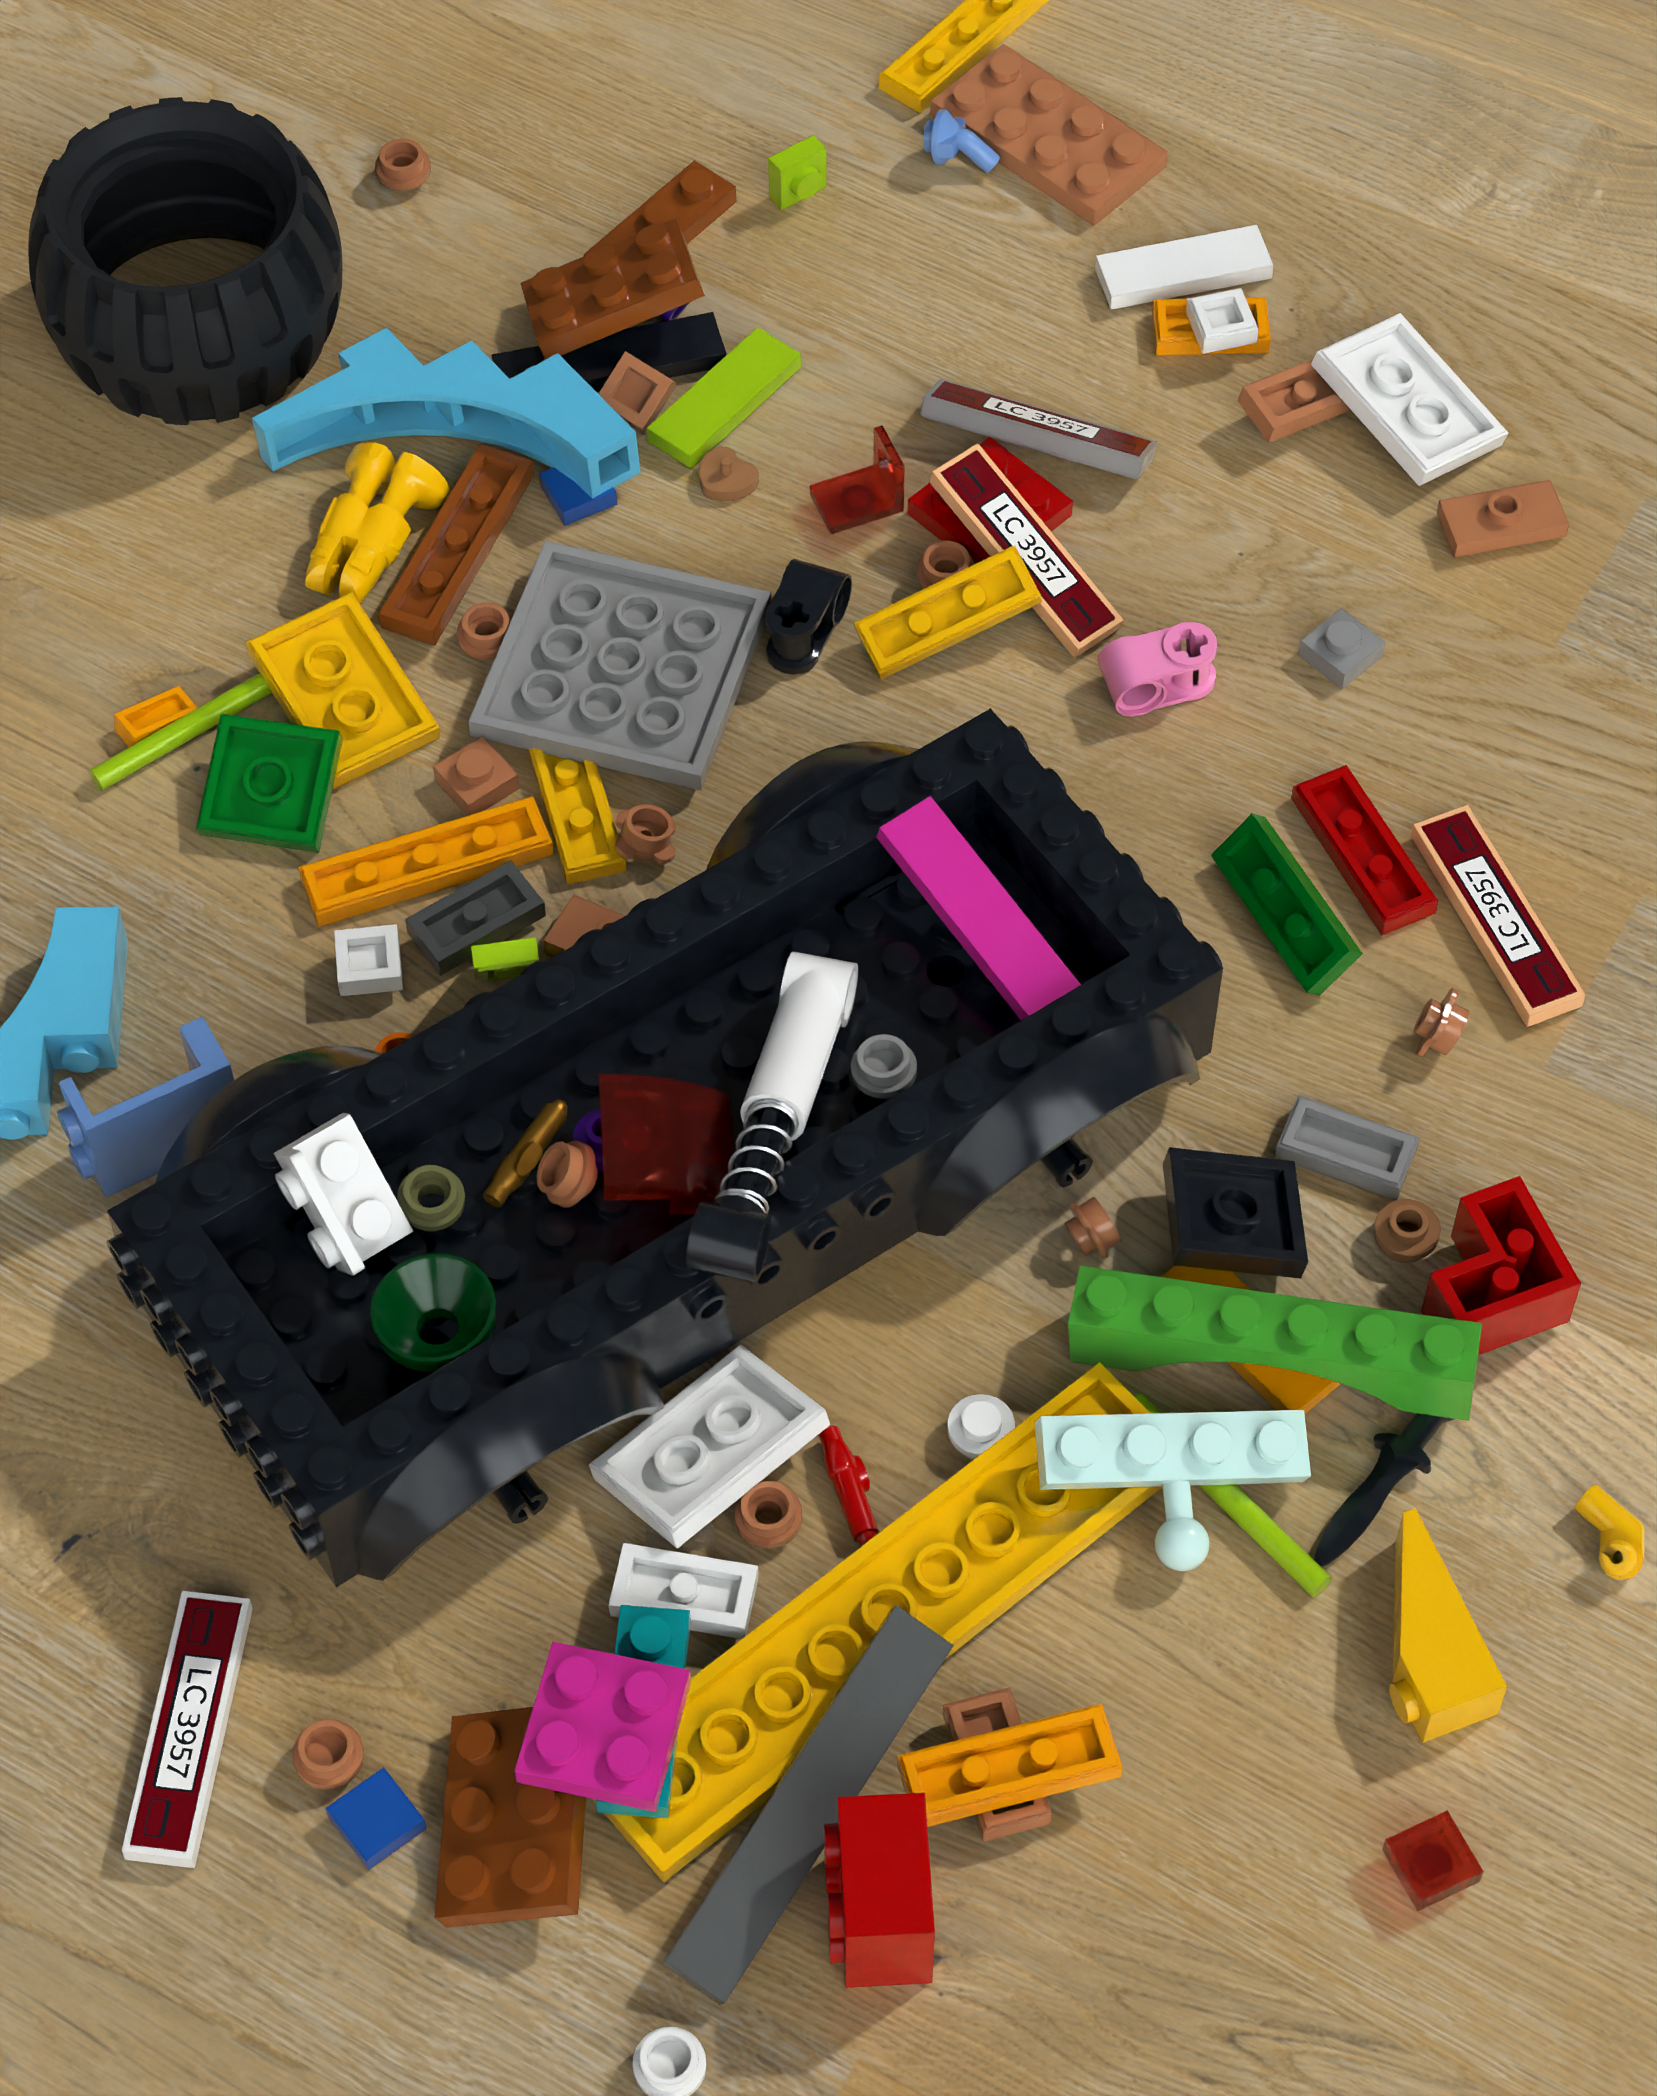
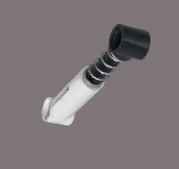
M791 952L783 975L779 1005L741 1107L740 1114L744 1130L738 1135L736 1141L737 1151L730 1157L728 1163L729 1172L723 1177L720 1185L721 1193L712 1202L701 1201L695 1211L687 1246L686 1262L688 1269L755 1283L759 1280L765 1264L771 1233V1216L768 1214L769 1205L766 1197L776 1191L777 1184L773 1178L774 1174L783 1171L785 1164L781 1154L790 1150L792 1141L803 1134L840 1027H846L849 1021L857 987V963ZM730 1178V1180H729V1182H728V1185H727V1188H726V1190H725V1186H726L727 1180Z

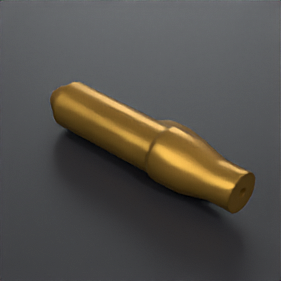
M555 1100L552 1103L547 1102L511 1152L503 1158L495 1171L490 1185L483 1193V1198L489 1204L500 1208L508 1196L522 1185L531 1170L536 1167L542 1158L544 1150L567 1120V1105L565 1101Z

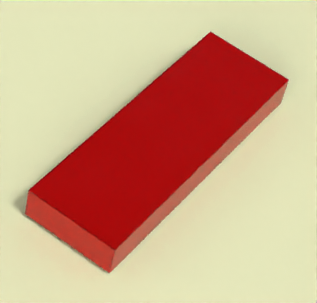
M1347 765L1293 786L1292 801L1382 936L1436 914L1437 898Z

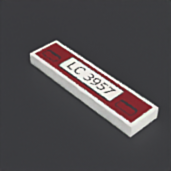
M182 1591L122 1846L125 1860L195 1868L253 1610L251 1601L248 1598Z

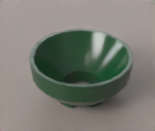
M430 1253L404 1261L385 1275L372 1297L370 1315L373 1330L379 1343L394 1361L410 1369L421 1372H434L491 1338L496 1325L497 1304L492 1284L486 1274L475 1264L462 1257L450 1254ZM433 1318H449L458 1325V1331L454 1338L444 1344L432 1345L419 1338L421 1327Z

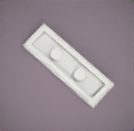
M1252 225L1096 255L1095 270L1109 307L1112 310L1153 302L1155 299H1169L1272 279L1274 265L1258 226Z

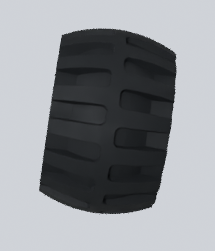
M182 97L159 99L157 104L135 109L130 105L109 113V119L91 129L85 127L69 140L66 151L59 160L53 159L38 190L36 205L29 228L28 257L30 280L40 317L68 366L98 396L104 393L119 410L136 417L145 414L161 418L165 424L188 425L189 421L216 419L217 423L239 418L240 412L260 404L266 407L285 395L289 385L298 377L304 379L315 365L322 352L324 343L332 331L339 308L343 271L340 234L327 193L317 173L302 151L291 140L287 141L283 133L268 119L259 114L254 116L237 110L232 103L210 99L209 103L183 101ZM199 238L229 239L252 244L264 250L258 257L228 274L195 284L170 287L144 286L119 281L111 276L118 267L133 257L152 248L181 240Z

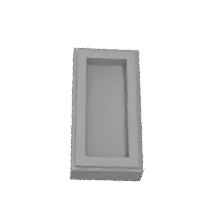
M1298 1095L1277 1144L1275 1158L1295 1161L1297 1166L1398 1200L1417 1152L1420 1137Z

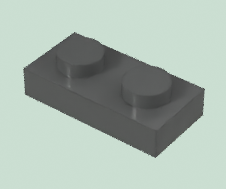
M510 860L405 919L407 933L441 976L471 959V946L501 942L544 918L546 911L545 902Z

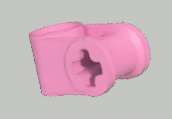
M1182 622L1173 627L1138 636L1121 637L1107 644L1100 651L1097 661L1117 712L1123 716H1141L1154 709L1206 697L1213 690L1216 682L1215 667L1211 661L1215 658L1217 652V639L1213 631L1201 623ZM1183 639H1186V651H1181V641ZM1193 672H1198L1196 684H1193Z

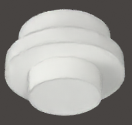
M985 1394L971 1395L960 1400L952 1408L948 1418V1436L951 1443L959 1452L973 1460L1015 1428V1419L1010 1408L1000 1399Z
M663 2027L650 2032L640 2041L634 2052L633 2071L636 2082L648 2096L692 2095L703 2082L706 2073V2055L702 2044L692 2033L678 2027Z

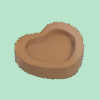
M723 446L716 447L708 451L702 458L699 467L700 486L707 498L718 501L736 500L751 494L757 488L759 483L757 468L751 463L740 461L732 449Z

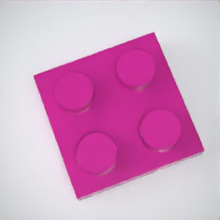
M552 1641L514 1771L517 1783L656 1812L691 1684L690 1670Z

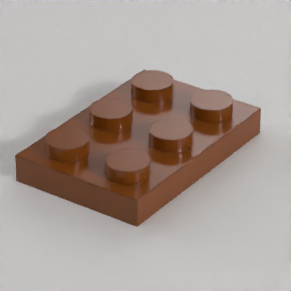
M677 218L663 224L649 225L634 236L610 246L596 247L579 259L559 267L543 269L533 278L520 283L537 343L545 360L557 353L560 356L705 296Z
M533 1707L452 1716L434 1916L446 1928L578 1915L586 1797L517 1783L514 1771Z

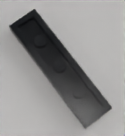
M709 312L626 328L561 355L596 392H600L625 351L668 378L711 370L726 356V351L714 313ZM539 346L491 355L492 361L509 379L545 360Z

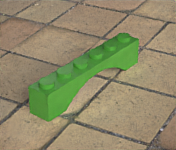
M1087 1266L1079 1267L1068 1320L1070 1362L1097 1365L1100 1362L1104 1367L1135 1372L1161 1365L1188 1362H1238L1268 1365L1304 1372L1345 1384L1377 1397L1401 1411L1466 1421L1470 1419L1482 1323Z

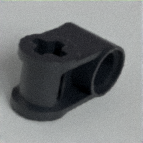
M792 559L789 562L780 586L765 613L767 629L772 633L766 648L767 658L774 669L786 674H799L812 669L816 665L835 626L841 622L847 610L852 591L851 575L798 559Z

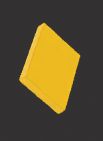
M353 592L246 642L248 655L264 677L268 687L292 724L340 731L343 741L333 790L440 738V727Z

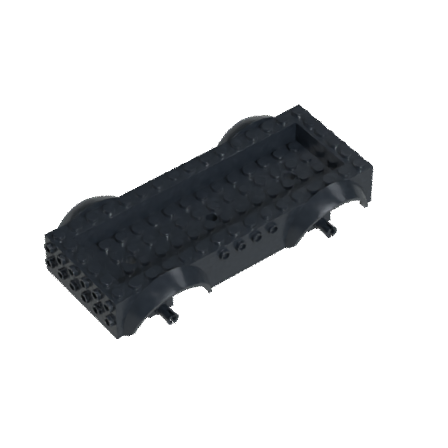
M991 708L920 749L872 741L841 744L818 751L794 763L759 791L742 808L715 847L705 871L656 899L649 898L641 901L631 909L628 915L601 930L594 929L585 933L572 947L549 960H540L532 963L517 978L498 989L474 996L461 1010L389 1051L379 1053L362 1047L320 1046L273 1059L254 1067L221 1089L189 1121L167 1153L158 1172L155 1184L107 1210L114 1237L107 1240L106 1243L112 1257L121 1269V1272L116 1275L127 1298L136 1309L141 1306L144 1308L152 1320L150 1322L151 1329L162 1349L170 1358L174 1355L178 1357L187 1370L184 1372V1376L198 1401L203 1407L210 1404L221 1420L218 1422L220 1430L233 1452L238 1457L243 1455L247 1457L256 1471L253 1473L254 1478L266 1500L274 1509L280 1506L291 1521L289 1524L290 1531L304 1555L309 1560L313 1558L318 1560L335 1587L340 1586L358 1574L383 1581L395 1574L426 1542L491 1493L496 1496L504 1507L512 1523L519 1524L528 1520V1516L523 1510L526 1506L533 1516L544 1508L548 1497L529 1475L528 1469L608 1425L636 1415H654L664 1409L660 1390L913 1234L922 1232L935 1236H946L957 1229L995 1193L1039 1160L1055 1177L1060 1187L1064 1188L1073 1184V1178L1069 1175V1172L1077 1180L1084 1177L1092 1167L1093 1160L1088 1154L1084 1153L1072 1137L1117 1109L1160 1087L1178 1081H1187L1190 1086L1200 1080L1196 1061L1211 1053L1223 966L1214 948L1206 941L1199 942L1186 928L1173 902L1167 897H1159L1144 881L1143 874L1136 861L1127 853L1120 854L1105 837L1102 825L1096 816L1089 810L1082 811L1069 797L1060 776L1050 767L1044 769L1029 752V747L1021 732L1012 725L1007 727ZM929 796L933 798L1081 984L1023 1020L1019 1019L876 838L881 826ZM791 952L857 963V987L849 1021L846 1027H840L803 1134L792 1141L790 1150L781 1154L785 1164L783 1171L774 1174L773 1178L777 1184L776 1191L766 1197L769 1205L768 1214L771 1216V1233L765 1264L759 1280L755 1283L688 1269L686 1262L687 1246L695 1211L701 1201L712 1202L721 1193L720 1185L723 1177L729 1172L728 1163L730 1157L737 1151L736 1141L738 1135L744 1130L740 1114L741 1107L779 1005L783 975ZM937 975H951L961 981L956 985L946 987L935 985L930 981V978ZM887 1034L901 1039L912 1050L917 1061V1076L912 1086L891 1098L869 1096L860 1091L852 1080L851 1060L854 1053L865 1040L875 1035ZM555 1100L565 1101L567 1105V1120L544 1150L543 1155L556 1142L568 1143L574 1141L573 1134L578 1121L595 1109L605 1107L618 1108L628 1112L637 1121L641 1142L633 1159L628 1165L617 1171H598L597 1180L592 1191L575 1205L567 1208L556 1205L548 1199L546 1193L539 1189L537 1185V1170L540 1161L531 1170L522 1185L508 1196L500 1208L489 1204L483 1198V1193L490 1185L497 1167L503 1158L511 1152L547 1102L552 1103ZM342 1113L351 1115L396 1200L398 1189L403 1179L415 1169L425 1165H437L453 1172L460 1179L465 1192L464 1210L458 1220L451 1226L438 1231H424L411 1226L413 1229L412 1233L363 1261L365 1269L354 1276L337 1270L335 1265L327 1268L321 1262L308 1239V1233L315 1228L303 1206L296 1210L290 1205L275 1178V1174L282 1171L274 1155L276 1151ZM607 1133V1134H602V1135H600V1136H598V1137H600V1138H610V1137L614 1136L615 1134H613V1133ZM730 1178L727 1180V1183H726V1186H725V1190H726V1188H727V1185H728V1182H729ZM429 1194L424 1196L419 1203L423 1207L433 1208L440 1206L444 1199L439 1195ZM431 1253L462 1257L480 1268L493 1286L497 1314L496 1325L491 1338L434 1372H421L397 1363L383 1350L372 1326L370 1315L371 1301L378 1284L397 1265L416 1256ZM433 1318L421 1327L419 1338L432 1345L444 1344L454 1338L458 1331V1325L449 1318Z

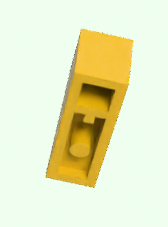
M1413 1508L1403 1512L1395 1541L1392 1684L1389 1685V1692L1394 1709L1401 1721L1405 1724L1412 1722L1421 1742L1424 1743L1498 1715L1507 1685L1417 1509Z

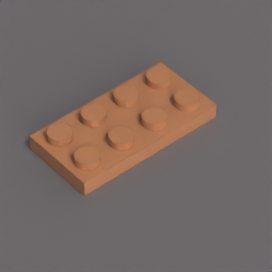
M1005 44L998 47L931 100L930 117L935 119L936 113L943 109L948 110L953 117L965 119L966 129L975 133L1000 156L998 161L1000 164L1092 226L1099 223L1166 168L1168 151Z

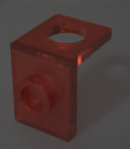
M883 425L874 427L873 465L810 485V496L830 534L904 512L905 466Z

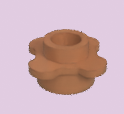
M640 804L617 815L615 824L620 829V838L616 841L615 850L620 856L626 859L635 858L641 861L654 860L659 864H667L674 859L676 849L671 845V836L675 833L676 824L664 809L655 805Z
M1454 988L1449 990L1441 1003L1431 998L1422 1009L1414 1026V1033L1422 1036L1415 1052L1416 1055L1423 1057L1428 1048L1447 1055L1459 1039L1466 1025L1469 1010L1455 1004L1458 991Z

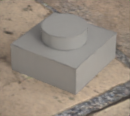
M1340 608L1300 641L1298 655L1339 688L1344 689L1383 657L1385 641Z

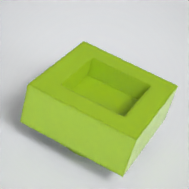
M815 135L768 158L769 198L780 210L801 200L809 199L818 191L827 187L826 147Z

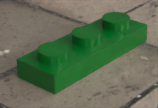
M1251 813L1211 854L1215 863L1306 993L1321 995L1363 954L1266 817Z

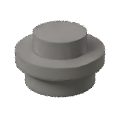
M887 1034L872 1036L860 1045L852 1057V1080L860 1091L875 1098L894 1097L911 1087L917 1076L915 1055L901 1039Z

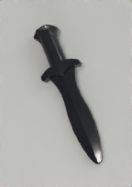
M1416 1413L1400 1435L1391 1433H1378L1374 1435V1447L1381 1450L1378 1461L1365 1481L1338 1509L1324 1531L1314 1555V1561L1318 1565L1324 1567L1334 1561L1365 1532L1378 1514L1388 1494L1404 1476L1414 1469H1418L1425 1474L1431 1472V1461L1423 1451V1448L1443 1423L1455 1419Z

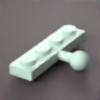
M1304 1410L1041 1416L1035 1422L1040 1490L1163 1486L1166 1522L1160 1526L1156 1533L1155 1551L1165 1566L1176 1571H1189L1198 1567L1207 1557L1210 1546L1206 1529L1201 1523L1193 1519L1190 1486L1304 1482L1311 1477Z

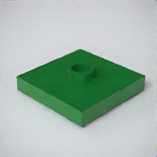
M221 714L196 825L199 835L319 853L343 741L340 731Z

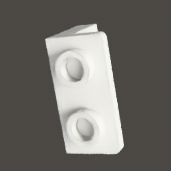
M342 1113L274 1153L282 1168V1171L275 1174L276 1181L285 1198L294 1209L297 1210L303 1206L315 1228L308 1233V1239L315 1253L327 1268L335 1265L337 1270L354 1276L365 1269L363 1261L413 1232L350 1114Z

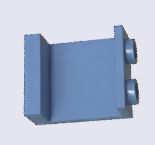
M203 1016L179 1027L190 1069L189 1072L92 1116L71 1077L59 1082L66 1107L57 1111V1115L71 1143L67 1145L70 1156L82 1179L86 1180L94 1176L106 1198L158 1174L167 1153L189 1121L221 1089L234 1081L231 1065Z

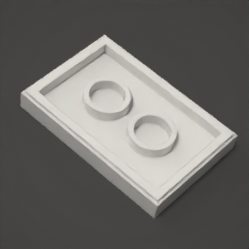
M1401 313L1317 351L1311 363L1312 367L1418 486L1502 446L1509 434Z
M740 1344L664 1405V1409L649 1416L591 1462L589 1468L596 1482L674 1547L679 1548L830 1425V1422L823 1407Z

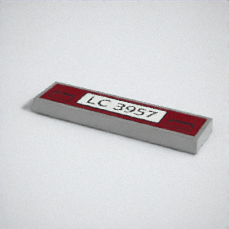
M940 379L924 395L920 413L923 418L1132 479H1139L1154 460L1158 442L944 379Z

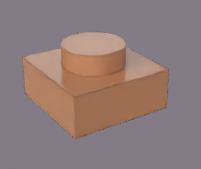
M625 351L598 394L628 424L646 434L647 427L655 421L674 391L676 384L672 379Z
M481 736L433 766L435 781L467 816L488 809L520 789L518 774L484 736Z

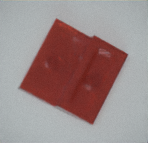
M599 1074L598 1100L603 1199H669L670 1214H695L701 1201L712 1202L715 1200L716 1196L721 1193L720 1185L723 1177L729 1172L728 1163L730 1157L734 1154L730 1095L708 1087L674 1079L628 1074ZM730 1178L727 1180V1183H726V1186H725V1190H726V1188H727V1185H728V1182H729Z

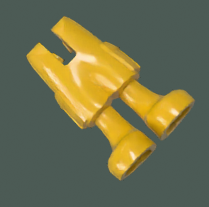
M376 442L360 443L354 446L347 457L345 473L351 481L348 493L340 494L338 498L334 497L323 522L320 524L317 543L310 554L311 558L305 575V586L310 590L325 595L332 593L340 581V597L353 592L360 604L372 591L384 570L388 569L398 558L399 552L411 532V528L404 518L411 507L427 511L435 510L443 505L449 492L447 481L432 465L408 452H403L395 463L391 451L385 445ZM385 493L381 503L369 508L375 495Z

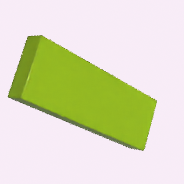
M757 327L647 427V441L692 469L708 451L715 448L802 367L801 353Z
M536 937L471 946L475 980L478 979L479 982L518 977L526 967L539 961Z

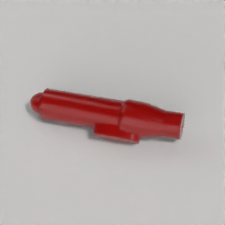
M828 1426L818 1434L823 1447L824 1464L828 1477L832 1480L853 1540L863 1546L879 1533L865 1493L870 1489L869 1477L860 1456H853L851 1450L844 1442L839 1427Z

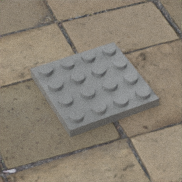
M545 541L469 718L470 736L477 738L484 736L489 741L527 750L532 748L540 749L544 754L582 763L583 760H587L599 767L701 791L765 626V613L771 603V592Z

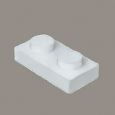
M623 1543L609 1601L610 1617L619 1618L620 1605L690 1610V1630L742 1639L746 1636L759 1578L758 1566Z

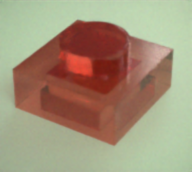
M1448 1810L1385 1839L1382 1848L1417 1911L1479 1883L1484 1872Z

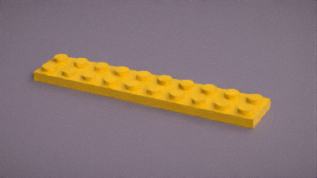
M1100 1362L691 1678L678 1730L669 1817L656 1818L604 1813L663 1882H666L767 1801L881 1623L894 1606L897 1605L953 1644V1648L945 1658L947 1659L1163 1487L1040 1490L1035 1422L1041 1416L1151 1414Z

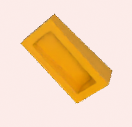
M177 686L115 713L114 730L126 745L130 747L198 707L183 689Z

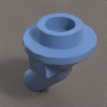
M940 109L936 113L934 120L929 119L924 130V149L926 153H932V159L936 165H944L949 159H954L959 150L985 173H988L998 163L1000 156L975 133L966 129L965 119L953 117L948 110Z

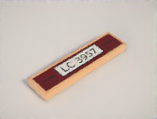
M978 443L932 471L929 479L930 484L990 557L1011 546H1016L1041 595L1042 602L1032 608L1074 659L1120 629L1124 619Z
M1469 805L1413 824L1412 840L1526 1027L1583 1007L1586 996L1585 992Z

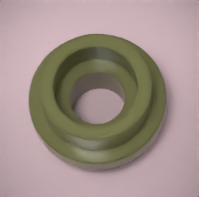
M425 1165L415 1169L403 1179L398 1189L397 1200L411 1226L424 1231H438L451 1226L461 1216L465 1206V1192L460 1179L453 1172L441 1166ZM429 1194H436L444 1199L440 1206L433 1208L423 1207L419 1202L424 1196Z

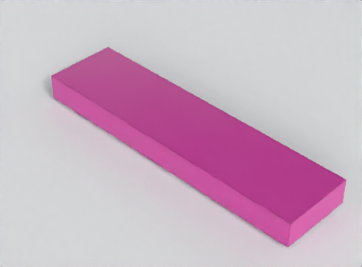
M931 796L879 828L876 838L1020 1020L1081 985Z

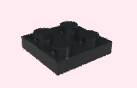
M1169 1147L1163 1161V1173L1173 1265L1302 1278L1308 1264V1255L1295 1161Z

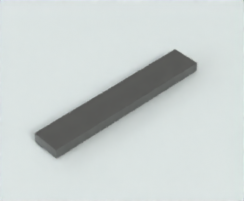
M897 1605L889 1611L661 1962L663 1966L719 2005L726 2002L825 1847L824 1824L838 1823L837 1797L858 1796L953 1648V1644Z

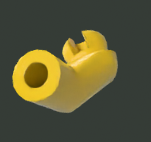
M1594 1484L1581 1496L1574 1509L1600 1531L1599 1562L1606 1575L1615 1580L1630 1579L1640 1571L1644 1563V1526L1640 1520L1599 1485Z

